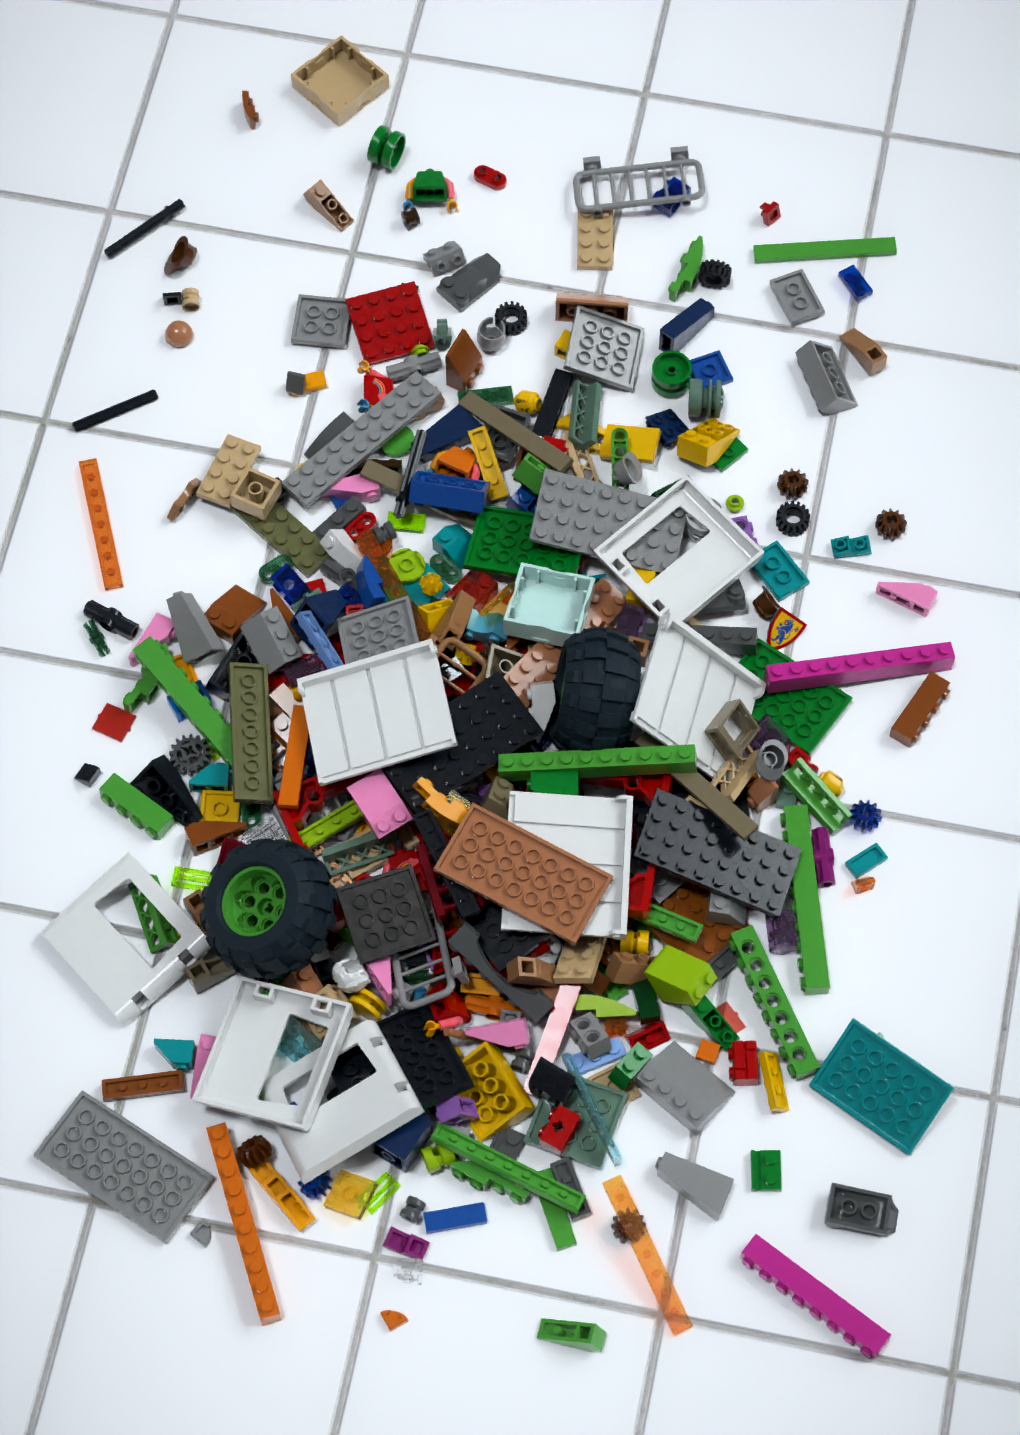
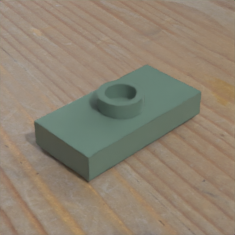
M780 780L775 808L783 809L784 806L796 805L797 796Z

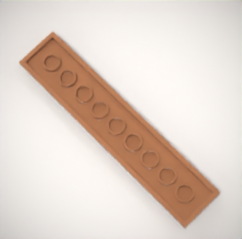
M602 577L595 584L594 594L583 629L598 627L602 621L609 625L627 607L626 597L605 577ZM537 642L503 676L526 708L531 705V700H527L526 695L529 683L555 680L562 649L561 646Z

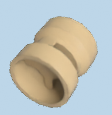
M193 287L183 289L181 292L183 299L182 309L186 312L198 311L200 309V302L198 300L199 290Z

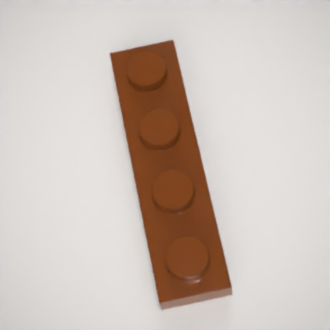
M182 1070L101 1080L103 1101L184 1092Z

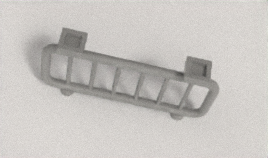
M688 145L670 147L671 161L602 169L600 156L583 157L584 171L578 172L573 177L576 208L581 212H592L594 217H600L603 211L676 202H680L683 207H688L691 205V201L698 200L705 194L706 188L702 164L696 159L689 158ZM683 166H694L696 168L698 192L686 194ZM665 168H680L683 195L669 196ZM662 169L665 197L651 198L648 170ZM644 171L648 199L633 200L630 172ZM627 173L630 201L616 202L613 174ZM609 175L612 203L598 204L595 176ZM592 177L595 205L582 204L580 180L582 178Z
M441 877L436 880V885H445ZM449 892L440 896L446 904L453 902ZM429 894L423 896V900L430 898ZM433 907L431 911H428V915L433 914L435 921L433 930L437 931L439 942L402 956H398V953L391 955L397 987L392 989L394 999L396 1001L399 1000L401 1006L408 1010L422 1007L449 996L455 988L454 978H458L461 984L470 982L467 967L459 956L451 958L452 967L443 922L437 924ZM440 946L442 958L405 972L401 971L400 960ZM443 962L445 974L405 989L403 976ZM446 978L447 986L442 991L412 1002L407 1001V992Z

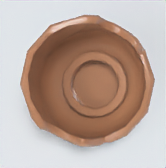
M181 320L170 323L165 331V340L172 344L173 347H184L190 344L193 338V329L189 324Z

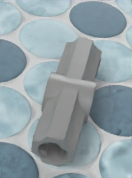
M437 351L420 357L418 355H410L403 362L386 366L387 376L393 379V382L407 378L415 371L423 376L424 372L442 367L441 357Z

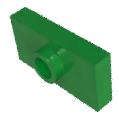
M736 437L719 460L712 465L722 473L745 455L749 448Z

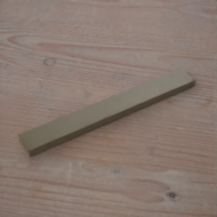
M469 391L458 402L471 415L529 452L553 470L564 473L574 463L573 458L472 391Z
M370 459L366 461L360 472V477L399 494L404 475ZM424 504L425 507L474 529L477 515L469 514L468 511L464 510L454 512L450 508L445 507L436 509L432 505Z
M645 731L634 739V744L637 747L665 746ZM698 772L669 774L742 840H747L759 829L758 825Z

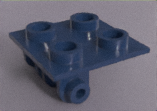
M671 408L645 417L647 420L645 422L647 424L646 427L660 428L661 436L659 440L664 448L670 449L673 446L672 442L678 440L679 435L690 430Z

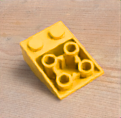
M710 418L678 436L677 456L708 467L719 460L738 436L740 429L733 427L731 424L719 422L718 419Z

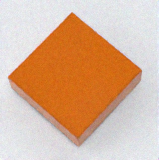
M701 1039L695 1058L715 1065L721 1045Z

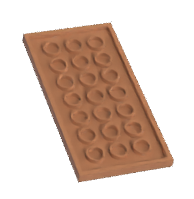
M473 802L434 867V871L573 945H576L613 880V875Z

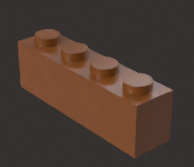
M930 671L891 727L889 737L908 748L912 743H916L921 736L920 731L922 728L926 729L928 727L931 715H936L939 711L942 699L946 700L951 692L949 690L951 682Z

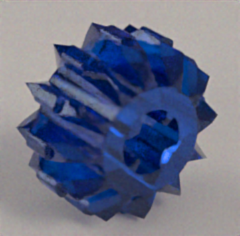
M868 799L866 803L859 800L858 804L854 803L850 812L853 815L850 817L849 822L855 823L854 829L860 827L861 832H864L865 829L871 832L872 827L878 828V822L882 820L880 815L882 811L880 808H877V803L871 805Z
M327 1170L306 1184H303L300 1180L297 1182L301 1187L300 1192L306 1194V1197L309 1199L313 1197L320 1199L321 1194L327 1196L326 1190H332V1187L329 1185L333 1182V1178L330 1177L331 1172Z

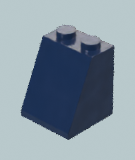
M337 589L305 597L289 624L311 650H315L314 646L308 641L306 633L299 626L295 616L299 612L311 610L326 635L346 606L347 601Z
M425 1113L418 1115L372 1143V1153L407 1173L420 1154V1149L424 1148L433 1134L431 1118Z

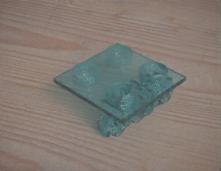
M292 1017L283 1033L278 1049L295 1063L320 1048L323 1042L295 1017Z

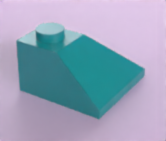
M459 524L445 526L432 538L433 550L461 571L472 534Z

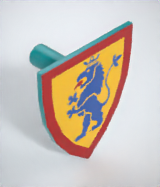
M780 606L770 621L766 642L777 650L796 640L807 624Z

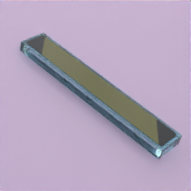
M569 1052L562 1054V1062L567 1072L576 1077V1090L614 1167L621 1165L622 1157Z

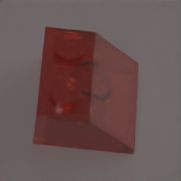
M470 570L445 597L452 599L453 596H457L460 590H463L476 599L473 609L481 611L498 594V582L485 572Z

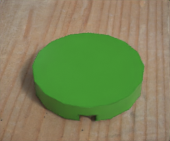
M407 426L381 446L380 449L386 456L392 458H400L410 453L411 442L414 441L412 430Z

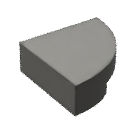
M203 1218L191 1231L190 1236L206 1248L211 1239V1231L207 1221Z

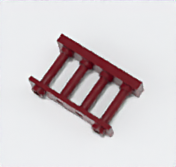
M416 844L417 857L437 924L445 922V915L449 911L457 910L454 902L442 903L440 896H443L448 890L445 885H436L435 878L440 874L434 871V866L431 867L429 860H432L425 848V844ZM474 892L481 912H484V904H487L486 898Z

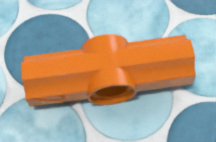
M467 993L465 1005L468 1012L484 1015L485 1018L493 1021H500L501 1009L522 1012L521 1018L524 1017V1011L520 1007H514L500 996L490 995L489 997Z

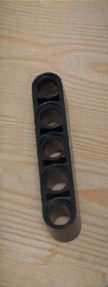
M557 368L553 373L532 432L543 439L544 436H553L570 390L574 373Z

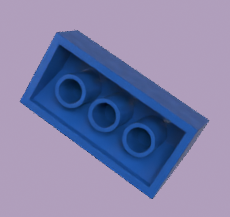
M417 470L411 479L409 502H413L417 506H424L426 504L432 505L436 509L445 507L450 508L454 512L464 510L468 511L469 514L478 515L485 509L490 482Z

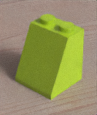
M665 945L644 971L661 1001L697 1006L717 980V976L709 963L670 945Z

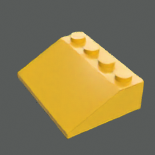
M485 1041L462 1059L475 1087L458 1094V1096L474 1099L480 1118L468 1124L479 1142L482 1143L495 1136L496 1133L513 1126L536 1110V1107L496 1043Z

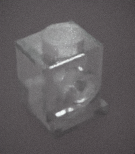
M398 1258V1264H394L393 1277H397L403 1283L418 1281V1285H422L423 1259Z

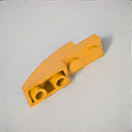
M421 776L412 785L426 799L421 806L425 810L431 808L435 818L457 829L467 813L466 806L456 799L449 804L446 796L440 792L438 793L433 788L432 782Z

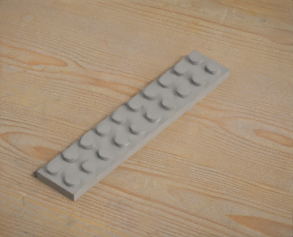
M415 371L281 482L282 487L305 508H308L442 397L441 391L419 372Z

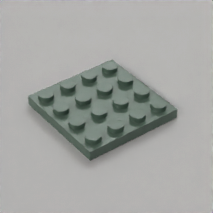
M571 1074L576 1077V1085L607 1148H609L627 1101L628 1093ZM575 1090L565 1108L580 1115L581 1122L561 1156L569 1157L571 1160L601 1170L607 1151L577 1090ZM542 1096L539 1099L525 1135L524 1143L554 1153L539 1145L538 1134L543 1126L546 1127L549 1123L548 1116L552 1109H557L549 1105L547 1099ZM562 1127L555 1128V1132H558V1130L562 1131Z

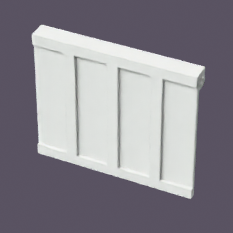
M672 613L659 617L657 624L659 626L630 721L665 746L695 744L697 768L713 779L726 761L704 732L724 704L729 701L740 699L750 714H752L755 700L764 694L767 683ZM732 716L723 725L734 741L742 732ZM734 760V769H737V760ZM726 771V781H729V772Z
M432 638L297 679V690L303 700L320 786L458 746L438 661V649Z
M510 791L509 822L613 875V880L581 936L626 939L633 796L619 795L616 798ZM502 907L501 931L551 933Z

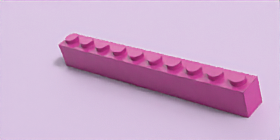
M951 642L766 665L763 679L767 683V693L921 674L930 671L951 670L956 657Z

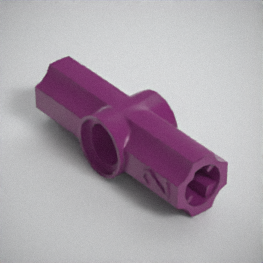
M817 827L811 830L817 883L822 888H828L835 885L833 869L834 852L830 846L828 828Z

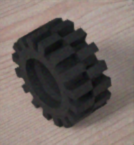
M714 259L710 261L705 260V262L700 264L698 280L703 286L707 285V288H726L730 284L732 268L729 264H725L726 262H720L718 259L717 261H714Z
M511 301V304L504 302V306L500 304L495 313V326L500 328L502 320L505 324L506 336L511 333V336H515V332L519 335L520 330L523 332L527 326L526 309L524 310V306H520L518 302L515 305L514 301ZM508 315H514L518 317V320L507 322L504 318Z
M794 500L790 504L787 501L784 505H780L776 515V527H778L779 531L783 530L782 534L786 535V533H789V537H792V534L795 537L798 536V533L804 534V531L808 529L810 513L808 508L805 509L806 505L800 506L799 501H797V504H794ZM790 514L797 515L800 521L790 523L786 520V516Z

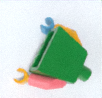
M428 168L426 171H418L416 177L406 184V202L403 203V211L407 207L413 208L412 200L413 202L449 200L447 212L450 213L451 206L455 208V213L457 212L458 204L454 201V185L447 177H444L442 171H435L432 168Z

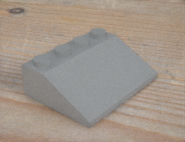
M675 1041L649 1061L635 1076L636 1086L695 1136L736 1092Z

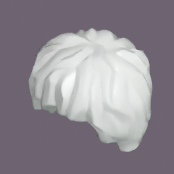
M344 959L333 966V980L338 984L337 986L340 990L344 992H358L368 983H371L368 972L363 964H359L358 959Z

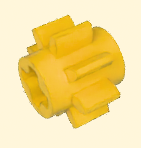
M428 572L424 577L421 576L419 585H421L422 592L428 595H435L438 591L441 592L444 584L440 580L441 577L431 572Z
M465 643L477 652L475 645ZM456 648L455 656L458 657L461 664L471 666L475 662L473 658Z

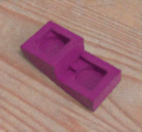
M391 1226L382 1247L403 1256L422 1261L430 1242Z

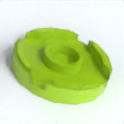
M403 548L398 549L391 555L388 571L397 582L411 584L421 579V576L424 575L426 564L419 552Z

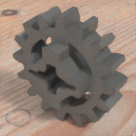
M190 733L189 738L182 735L181 741L175 739L177 744H171L173 751H169L170 761L177 770L180 768L181 774L185 771L188 772V775H191L192 771L198 774L199 768L203 770L205 768L204 764H210L208 759L212 757L209 744L206 745L205 738L201 740L200 735H197L195 738H193L192 733ZM199 747L203 750V754L200 753ZM178 755L181 757V762L178 760Z

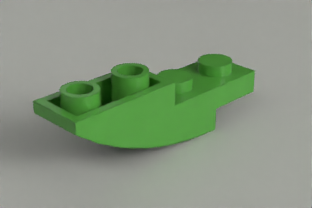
M700 235L691 242L688 252L683 253L681 256V270L677 275L676 281L671 282L669 285V300L676 302L683 290L691 292L696 284L703 257V237Z
M164 643L162 650L168 654V645ZM141 667L142 678L137 681L131 693H127L123 699L124 710L129 714L142 701L149 704L160 689V686L143 667Z
M455 1161L450 1164L452 1175L459 1180L464 1179L470 1182L469 1185L476 1190L482 1189L486 1191L489 1185H491L494 1191L509 1195V1199L517 1204L521 1202L525 1205L529 1199V1191L472 1161Z

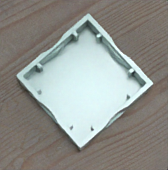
M521 562L515 581V590L509 600L503 619V634L562 647L564 641L573 633H581L583 631L594 594L595 578L570 572H558L546 567Z

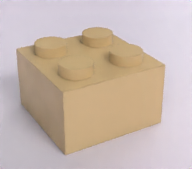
M247 467L230 494L232 507L265 521L282 493L281 481Z

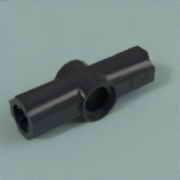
M94 600L88 601L83 610L85 616L98 622L105 630L109 632L115 631L130 640L135 638L140 628L139 624L124 617L116 608H107Z

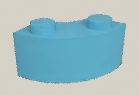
M472 609L462 635L463 639L498 645L499 642L507 641L508 635L503 634L504 615L499 612L484 613Z

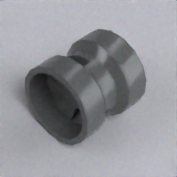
M390 521L385 522L381 527L376 526L372 528V533L379 546L384 544L386 540L397 538L395 529Z
M527 1048L517 1049L515 1052L516 1058L512 1060L510 1067L518 1073L528 1074L535 1053Z
M408 1196L405 1201L406 1206L401 1209L399 1216L410 1223L417 1224L420 1219L419 1215L424 1211L426 1203L417 1197Z

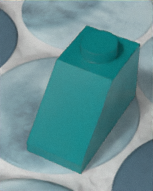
M222 762L209 764L189 780L190 792L202 793V790L229 791L230 766Z
M154 1038L155 1049L173 1069L182 1070L183 1072L194 1070L196 1051L194 1040Z

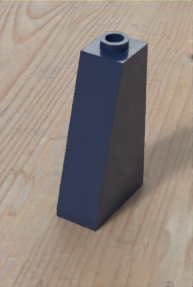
M700 298L660 329L659 349L662 352H680L714 318L715 307L712 303Z
M458 404L425 431L427 436L420 461L425 464L433 460L438 452L449 450L453 446L461 448L470 444L471 440L468 431L483 425Z

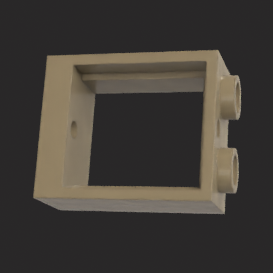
M737 699L726 702L704 732L726 761L739 758L761 728L743 702ZM730 716L733 717L742 730L735 741L723 726Z

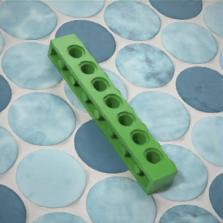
M753 925L730 933L728 946L731 952L735 951L738 957L736 959L737 965L740 970L743 969L746 975L744 979L747 986L751 987L754 992L753 999L757 1005L760 1004L764 1022L769 1023L771 1028L769 1030L770 1035L774 1041L777 1040L779 1054L782 1059H786L789 1075L791 1077L794 1076L795 1081L817 1073L820 1068L818 1061ZM749 947L752 952L747 954L743 952L742 948ZM758 965L760 970L753 971L750 966ZM765 982L769 988L762 989L759 983ZM774 1000L777 1006L771 1007L767 1001ZM783 1018L786 1023L780 1025L775 1019ZM787 1035L792 1036L794 1042L789 1043L785 1041L784 1037ZM798 1053L803 1059L800 1061L795 1060L793 1054Z

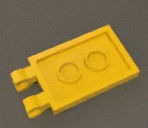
M607 424L606 428L598 426L597 439L603 438L602 444L596 443L587 448L590 449V454H599L600 459L611 460L612 431L616 428H623L628 433V452H632L640 463L653 464L661 430L660 428Z

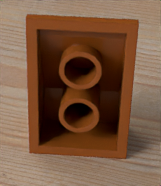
M462 328L445 356L446 385L466 394L468 389L474 386L475 378L478 374L482 373L484 365L482 364V355L467 331Z
M235 584L214 601L204 614L216 635L233 644L241 632L240 626L258 615L267 605V602Z

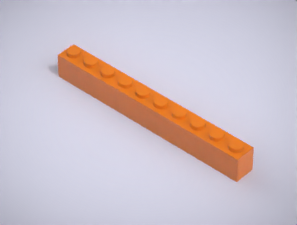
M226 1122L206 1127L261 1325L264 1326L282 1320Z

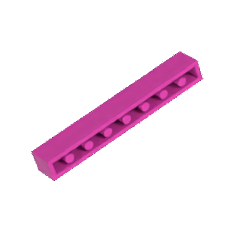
M755 1234L742 1250L740 1259H742L741 1262L749 1269L754 1268L759 1272L758 1275L763 1280H770L775 1284V1288L779 1292L790 1295L795 1304L800 1307L802 1305L806 1307L811 1316L816 1319H822L831 1331H838L843 1335V1339L847 1343L858 1346L860 1352L866 1357L875 1359L890 1340L891 1334L758 1234Z

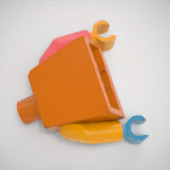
M453 446L449 450L438 452L429 465L430 469L424 470L425 472L479 480L480 477L476 455H474V451L469 447L463 450Z

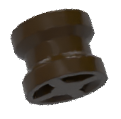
M415 207L411 208L410 211H401V218L406 228H410L413 224H420V218Z

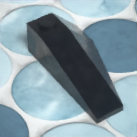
M165 755L153 759L130 783L172 814L174 820L185 827L191 823L200 822L204 818L177 769Z

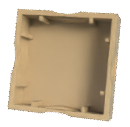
M342 35L327 45L317 56L308 60L291 73L292 87L338 127L390 88L389 74L372 60L366 58L357 47Z

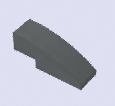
M343 411L317 436L304 453V456L310 459L355 421Z

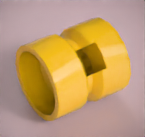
M627 929L626 939H621L620 953L623 951L630 954L635 952L637 955L642 953L648 956L650 931L638 930L634 932L633 929Z

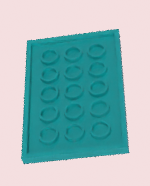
M852 1018L809 1084L813 1089L908 1155H911L955 1089L953 1085L855 1018Z

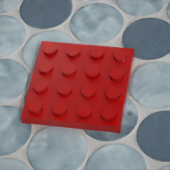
M415 281L345 299L362 358L369 363V366L411 355L412 349L419 344L428 346L429 350L435 348Z

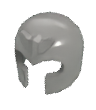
M487 317L482 320L477 330L478 344L483 350L489 352L499 350L504 345L506 339L505 324L502 320L500 328L498 326L486 327L493 323V317Z

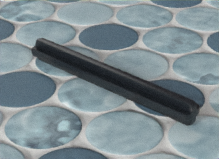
M152 389L72 422V426L75 432L81 431L158 399V394L155 389Z

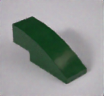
M645 979L631 984L640 1025L660 1021L661 1015L655 991L649 980Z

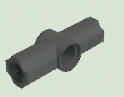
M331 558L326 559L320 568V572L338 583L342 590L350 591L360 598L354 570L343 567Z

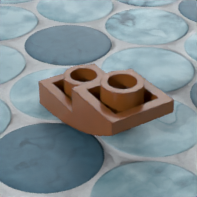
M242 91L244 115L251 130H255L256 123H259V112L255 110L253 98H250L249 91Z

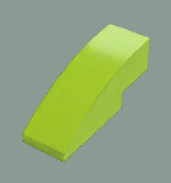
M579 994L575 1004L576 1011L596 1010V1018L638 1016V1012L632 1008L601 996Z

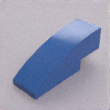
M364 556L357 567L356 585L360 599L365 609L382 604L386 596L381 589L384 583L368 556Z

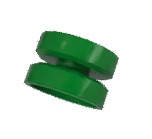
M380 125L371 138L367 160L376 165L381 163L384 168L393 170L402 157L406 144V135L397 130L392 132L391 128Z
M677 351L660 353L652 364L651 385L655 392L666 398H677L684 395L689 389L692 375V364L689 358Z

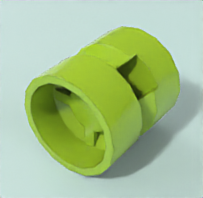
M438 1144L435 1147L429 1145L420 1149L422 1159L429 1174L441 1170V1166L448 1167L452 1162L456 1161L454 1152Z

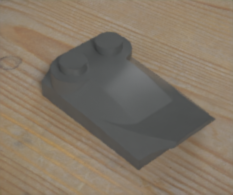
M485 253L474 258L453 275L442 278L440 285L436 287V292L462 313L500 282L501 264L489 253Z
M497 404V409L529 429L530 415ZM487 425L486 428L502 471L511 464L519 446Z
M740 579L735 581L697 614L745 610V592Z
M832 1182L827 1199L824 1224L831 1228L842 1227L886 1236L896 1232L899 1209L893 1202V1195Z

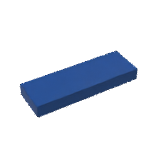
M484 1202L423 1213L426 1234L487 1224Z

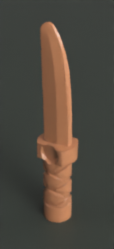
M445 1028L443 1031L445 1036L459 1038L461 1041L471 1040L479 1043L486 1041L465 1035V1031L462 1029Z

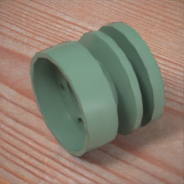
M690 378L688 417H700L702 409H706L707 418H710L711 410H715V418L720 417L724 394L721 380H716V388H712V379H709L707 387H703L702 379Z

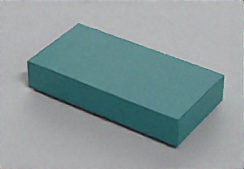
M876 842L847 860L844 865L853 877L858 879L888 860V856Z

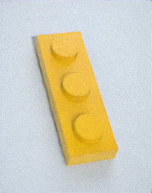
M763 1051L758 1056L770 1111L787 1112L789 1111V1105L777 1053Z

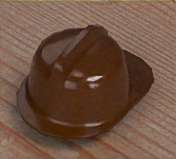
M186 236L178 239L164 266V273L166 275L172 274L177 268H187L193 263L197 248L188 242Z
M762 586L763 592L753 600L752 604L761 617L772 619L780 605L775 601L768 589Z

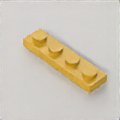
M486 426L468 431L484 481L490 482L488 493L491 501L509 496Z

